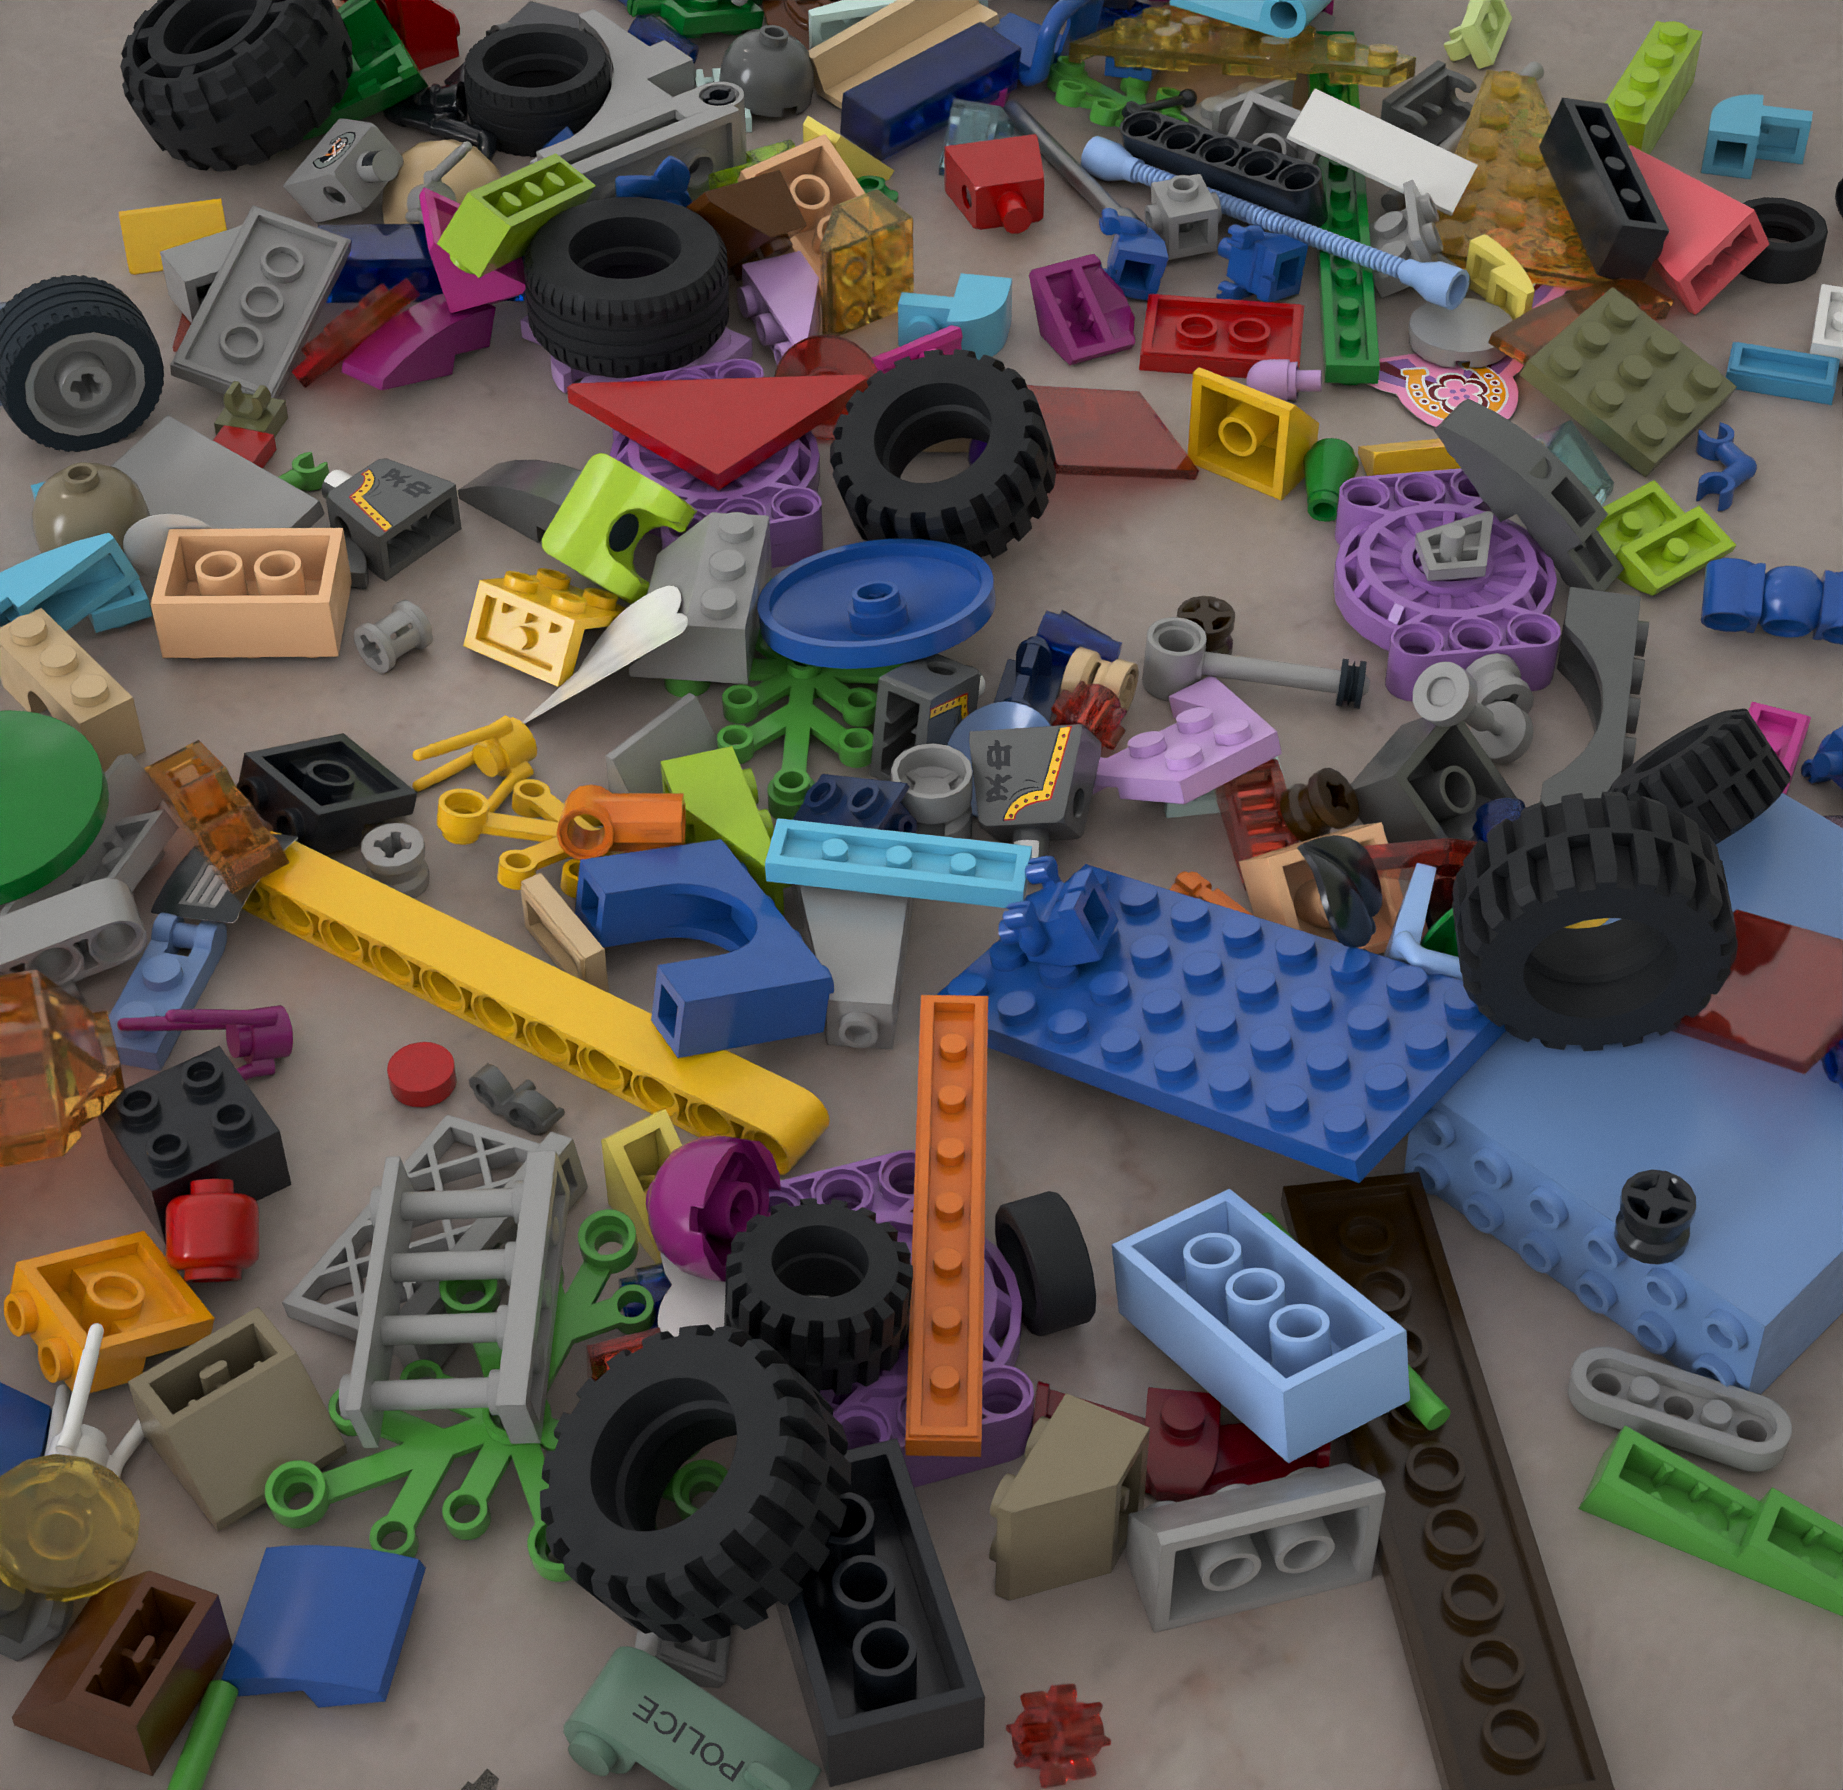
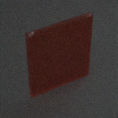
M1027 385L1028 389L1034 392L1053 445L1056 458L1053 465L1056 474L1196 480L1199 473L1198 468L1140 391Z
M1736 909L1733 912L1738 948L1736 959L1730 967L1731 973L1717 995L1710 994L1711 1000L1706 1008L1694 1018L1688 1015L1682 1017L1678 1028L1672 1031L1806 1074L1843 1038V940Z

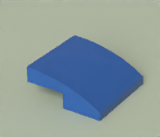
M324 1545L266 1547L221 1680L234 1685L238 1689L237 1697L304 1691L318 1708L386 1702L426 1567L416 1558L371 1549Z

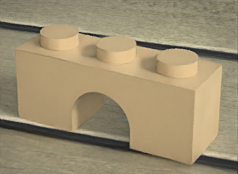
M42 608L27 615L19 616L12 622L0 627V677L2 685L27 712L41 713L48 709L53 718L61 720L78 730L92 744L104 772L109 769L120 755L130 753L133 757H136L146 752L133 697Z

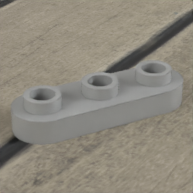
M1594 1347L1588 1349L1575 1359L1568 1383V1396L1574 1408L1590 1420L1620 1430L1625 1425L1650 1440L1745 1471L1759 1472L1769 1470L1777 1466L1786 1454L1792 1434L1791 1420L1787 1412L1777 1402L1766 1396L1732 1385L1726 1387L1719 1381L1613 1347ZM1600 1391H1606V1392H1609V1393L1612 1394V1395L1605 1394V1393H1602V1392H1600ZM1670 1414H1677V1415L1683 1417L1684 1419L1679 1418V1417H1676V1416H1673V1415H1670ZM1742 1437L1750 1438V1439H1753L1754 1441H1750V1440H1747V1439H1743Z

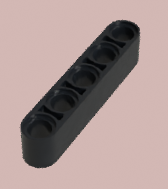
M1140 111L1131 114L1120 124L1123 147L1133 157L1143 160L1147 165L1177 176L1201 174L1207 187L1295 218L1317 228L1322 226L1328 219L1322 172L1318 166L1153 111Z

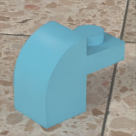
M1758 94L1738 95L1721 101L1713 108L1701 173L1751 179L1755 159L1803 164L1813 111L1763 105L1764 95Z
M961 273L954 297L902 292L898 302V347L954 325L960 327L962 331V350L975 352L978 360L983 355L991 357L996 355L1006 343L1012 322V278Z

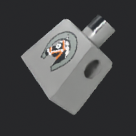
M341 118L337 120L283 187L315 223L359 213L368 208L387 183L397 176L398 170L404 163V159L373 123Z

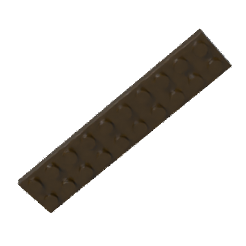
M1411 1172L1365 1177L1360 1183L1346 1179L1283 1186L1281 1207L1289 1234L1299 1245L1406 1329L1408 1364L1451 1410L1449 1418L1443 1425L1435 1430H1428L1405 1404H1402L1344 1434L1353 1467L1380 1479L1386 1491L1376 1552L1442 1790H1615L1420 1173Z

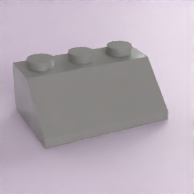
M711 512L657 554L647 594L665 586L677 587L682 598L677 613H683L687 616L688 625L680 635L631 662L629 665V675L631 677L748 684L760 629L757 611L758 597L762 589L770 581L772 572L769 516L749 515L742 512Z
M1347 1463L1321 1469L1305 1467L1295 1470L1283 1478L1249 1486L1245 1484H1232L1211 1495L1177 1503L1174 1501H1160L1149 1505L1142 1511L1128 1514L1125 1557L1153 1632L1165 1631L1370 1581L1372 1579L1386 1496L1381 1480Z

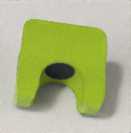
M598 453L588 460L544 533L542 548L547 554L574 569L586 579L617 595L627 603L633 604L647 595L650 585L648 581L644 580L636 572L633 564L634 551L640 539L650 530L663 526L672 528L680 533L685 532L697 510L670 490L643 476L617 459L605 453Z

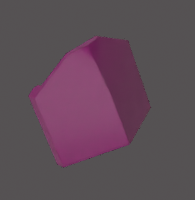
M1095 254L1032 269L1029 273L1040 336L1069 365L1129 350L1135 344V316L1123 290L1101 268V261Z

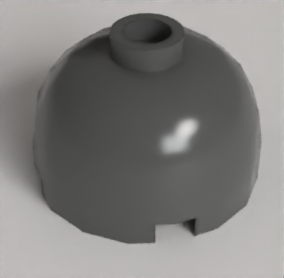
M765 25L760 29L751 30L739 35L731 43L723 56L719 82H729L741 87L744 91L745 108L750 109L752 114L783 117L784 108L797 106L796 114L804 112L811 105L814 89V68L808 50L798 39L780 26Z

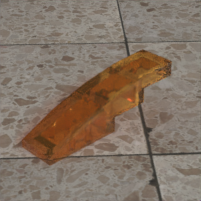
M1619 279L1601 282L1566 293L1526 312L1493 332L1488 343L1525 366L1532 356L1612 287L1626 298L1632 300L1637 307L1653 320L1666 319L1674 300L1640 280Z
M199 740L144 768L149 780L175 819L231 894L289 864L279 841L263 826L252 803L237 789L227 768Z

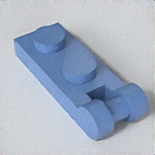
M163 912L156 917L152 928L151 941L94 1041L100 1061L156 1071L162 1070L182 1031H121L117 1027V1023L121 1018L165 1016L166 1012L171 1009H194L225 950L227 928L224 923L202 920L199 925L185 923L183 917ZM180 948L191 950L188 957L177 955Z

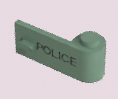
M630 1646L619 1647L613 1652L564 1724L563 1733L570 1743L568 1747L570 1756L583 1769L598 1776H607L609 1772L625 1774L637 1762L677 1790H810L822 1771L820 1767L656 1657Z

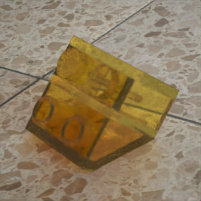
M878 189L835 205L820 245L822 336L828 341L897 313L901 293H914L913 217Z

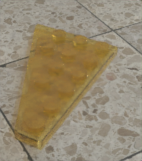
M1169 4L1161 7L1145 8L1141 15L1133 18L1117 19L1113 26L1069 42V62L1079 64L1083 60L1098 55L1114 57L1115 66L1143 67L1155 70L1189 72L1190 64L1221 65L1222 75H1244L1295 81L1297 73H1328L1330 83L1359 84L1384 88L1392 87L1414 77L1416 57L1398 53V48L1394 45L1373 44L1368 46L1357 43V38L1352 35L1334 34L1326 36L1316 33V28L1310 25L1295 37L1289 39L1275 37Z
M1487 69L1455 151L1456 155L1478 166L1452 216L1437 210L1439 222L1435 223V226L1443 244V251L1440 253L1465 270L1470 240L1486 234L1505 248L1520 263L1533 284L1570 289L1572 291L1567 292L1595 297L1603 296L1612 287L1617 290L1618 280L1608 279L1596 274L1540 152L1539 145L1552 117L1535 77L1519 75L1512 71Z

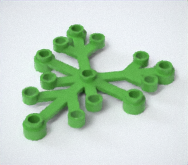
M759 629L755 650L768 659L753 658L749 681L763 682L755 687L743 684L733 685L723 692V715L725 719L736 725L726 726L718 732L717 748L733 746L739 764H743L753 757L755 751L785 734L782 769L774 775L767 788L768 810L776 820L777 818L792 820L805 801L807 791L815 784L814 780L807 773L811 734L837 752L840 761L844 765L852 768H861L871 764L873 734L864 728H844L813 705L814 699L820 697L841 712L844 721L851 726H869L875 722L877 694L863 687L849 689L842 683L878 684L881 676L905 663L861 669L827 668L808 665L791 660L774 651L765 642ZM664 679L666 690L677 697H684L688 693L699 696L705 693L711 685V682ZM786 695L789 697L787 705L752 726L737 725L753 721L757 718L759 711Z
M612 1209L600 1210L588 1216L581 1224L578 1231V1242L584 1261L566 1294L562 1287L565 1276L561 1265L547 1393L573 1344L615 1329L627 1335H639L649 1330L655 1321L656 1310L653 1297L645 1287L630 1284L623 1286L611 1298L597 1302L611 1274L619 1273L628 1268L638 1254L639 1245L635 1226L632 1220L620 1211ZM616 1242L622 1245V1249L616 1253L609 1255L598 1253L599 1248L605 1243ZM498 1279L439 1281L440 1296L448 1314L495 1312L500 1304L501 1290ZM470 1291H481L485 1294L478 1302L472 1304L460 1303L461 1298ZM632 1302H638L646 1306L643 1313L636 1317H626L620 1313L625 1305ZM497 1342L473 1343L484 1377H488L492 1369H500L502 1350L498 1347ZM427 1359L416 1360L408 1364L400 1375V1380L420 1379L423 1377L434 1379L454 1378L444 1374L437 1363ZM338 1389L329 1400L328 1411L330 1417L340 1433L346 1436H358L351 1421L344 1420L340 1416ZM547 1399L545 1402L541 1443L511 1444L506 1430L503 1428L500 1416L491 1415L489 1408L448 1409L470 1419L447 1428H442L401 1410L384 1411L380 1437L399 1445L323 1473L317 1466L307 1461L294 1460L286 1462L271 1473L265 1485V1499L275 1519L286 1527L301 1529L317 1523L325 1515L329 1505L409 1476L389 1513L377 1520L372 1526L369 1541L373 1550L414 1558L419 1548V1539L415 1530L454 1459L480 1450L460 1489L449 1494L442 1507V1515L449 1532L460 1540L476 1539L488 1529L491 1522L488 1502L510 1461L513 1459L535 1522L527 1540L532 1564L538 1574L547 1580L554 1582L572 1580L564 1572L563 1563H555L548 1559L551 1552L546 1541V1527L548 1525L541 1520L540 1491L549 1488V1484L542 1479V1468L545 1458L541 1448L547 1451H555L558 1439L554 1436V1429L559 1420L552 1418L551 1407ZM701 1449L697 1451L695 1454H693L688 1460L694 1458L701 1451ZM701 1459L692 1461L676 1471L669 1481L662 1498L674 1502L677 1513L684 1520L699 1510L691 1504L693 1498L704 1491L715 1493L728 1471L724 1466L712 1460ZM309 1492L314 1495L313 1500L307 1506L297 1510L288 1508L290 1500L296 1494ZM465 1505H474L480 1508L478 1516L471 1522L459 1523L454 1520L457 1510ZM395 1531L407 1534V1539L401 1547L394 1550H387L381 1547L383 1539L388 1534Z

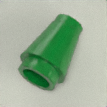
M1325 438L1313 444L1311 449L1305 454L1303 464L1308 513L1315 520L1330 522L1336 520L1339 489L1345 481L1355 478L1359 462L1353 448L1347 442L1337 438Z

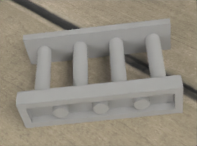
M556 1150L528 1151L524 1180L515 1181L513 1188L415 1192L400 1156L386 1157L381 1186H374L370 1195V1218L374 1227L352 1371L351 1374H344L342 1376L339 1386L341 1416L344 1420L351 1421L363 1448H379L384 1411L489 1408L491 1415H499L511 1444L541 1443L570 1189ZM514 1217L516 1224H518L516 1241L507 1242L505 1249L408 1253L413 1221ZM506 1279L508 1286H510L508 1304L499 1305L497 1312L399 1316L404 1282ZM497 1342L498 1347L502 1350L500 1369H492L488 1377L389 1380L394 1346Z

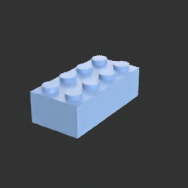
M1231 1189L1225 1190L1111 1244L1119 1313L1287 1463L1410 1401L1406 1329Z

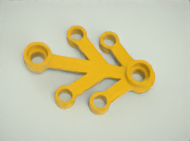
M524 779L514 785L512 809L516 814L523 817L488 812L489 802L485 796L470 789L448 790L439 797L437 826L442 831L443 837L451 843L460 845L471 844L479 839L480 834L541 842L523 850H508L500 855L497 880L506 888L520 890L522 886L521 881L536 875V870L571 857L561 848L556 835L564 803L552 795L549 786L542 781ZM583 814L574 818L578 826L585 830H599L601 828L597 827L603 825L593 815ZM543 817L545 820L533 819V818ZM607 852V853H606L605 855H603V856H609V855H615V854H622V853H629V852ZM578 859L568 860L562 868L560 888L566 895L572 898L577 896L580 860Z

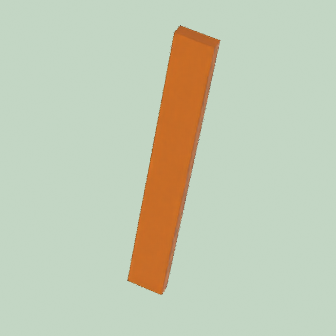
M921 995L911 1263L913 1266V1281L909 1320L905 1434L906 1456L981 1457L988 996Z

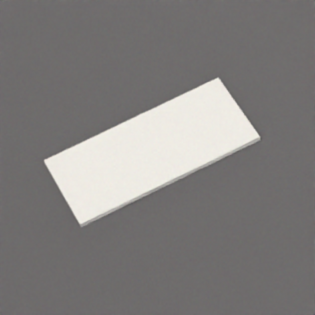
M1314 89L1286 138L1403 194V183L1413 179L1420 194L1429 193L1436 209L1452 216L1478 166L1317 89Z

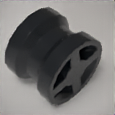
M1662 1170L1642 1171L1630 1177L1622 1188L1620 1211L1615 1221L1614 1237L1620 1249L1630 1258L1647 1264H1664L1680 1257L1688 1245L1690 1224L1694 1219L1696 1211V1196L1691 1186L1680 1176Z

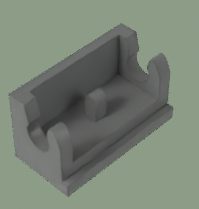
M1437 60L1383 99L1381 120L1439 146L1478 110L1469 102L1460 101L1456 96L1455 88L1471 93L1477 88L1476 84L1467 76L1445 68L1446 63Z

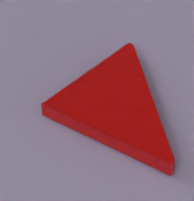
M862 374L573 383L567 387L568 403L713 488L720 490L846 408L845 405L857 390L863 393L868 388L867 377Z

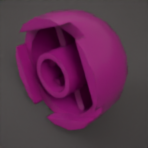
M702 1136L673 1150L657 1171L646 1195L649 1226L658 1250L682 1272L699 1278L726 1282L727 1254H731V1242L737 1232H746L747 1222L757 1214L769 1217L771 1212H768L770 1201L769 1189L781 1191L780 1174L773 1154L760 1141L727 1136Z

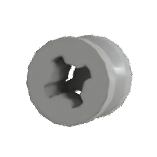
M1499 653L1485 655L1475 660L1466 668V671L1476 681L1478 689L1477 701L1482 705L1487 706L1496 701H1508L1524 710L1527 714L1533 707L1534 697L1531 689L1521 679L1517 664L1508 655Z
M390 823L376 827L366 834L361 843V853L363 861L367 866V876L412 898H416L425 891L429 884V868L424 859V838L419 830L407 824Z

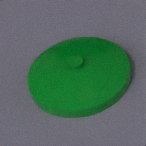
M0 711V905L18 900L41 889L71 868L95 841L106 818L109 804L107 779L92 744L83 734L67 723L51 716L34 712Z

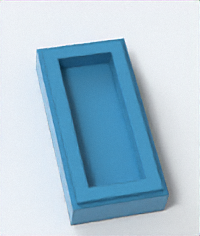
M1733 342L1726 378L1737 386V390L1832 405L1840 359Z

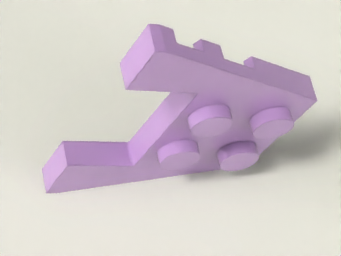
M1208 676L1168 696L1173 718L1176 719L1177 723L1159 732L1150 731L1138 734L1128 741V748L1108 758L1100 757L1092 795L1107 787L1118 788L1120 799L1186 804L1281 755L1277 731L1216 677Z

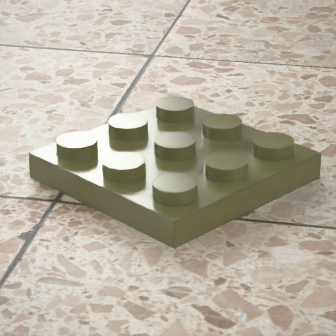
M1614 287L1608 290L1532 356L1519 374L1644 477H1647L1714 414L1737 388L1717 368L1708 364L1683 344L1673 333L1663 328L1637 307L1632 300L1626 298Z

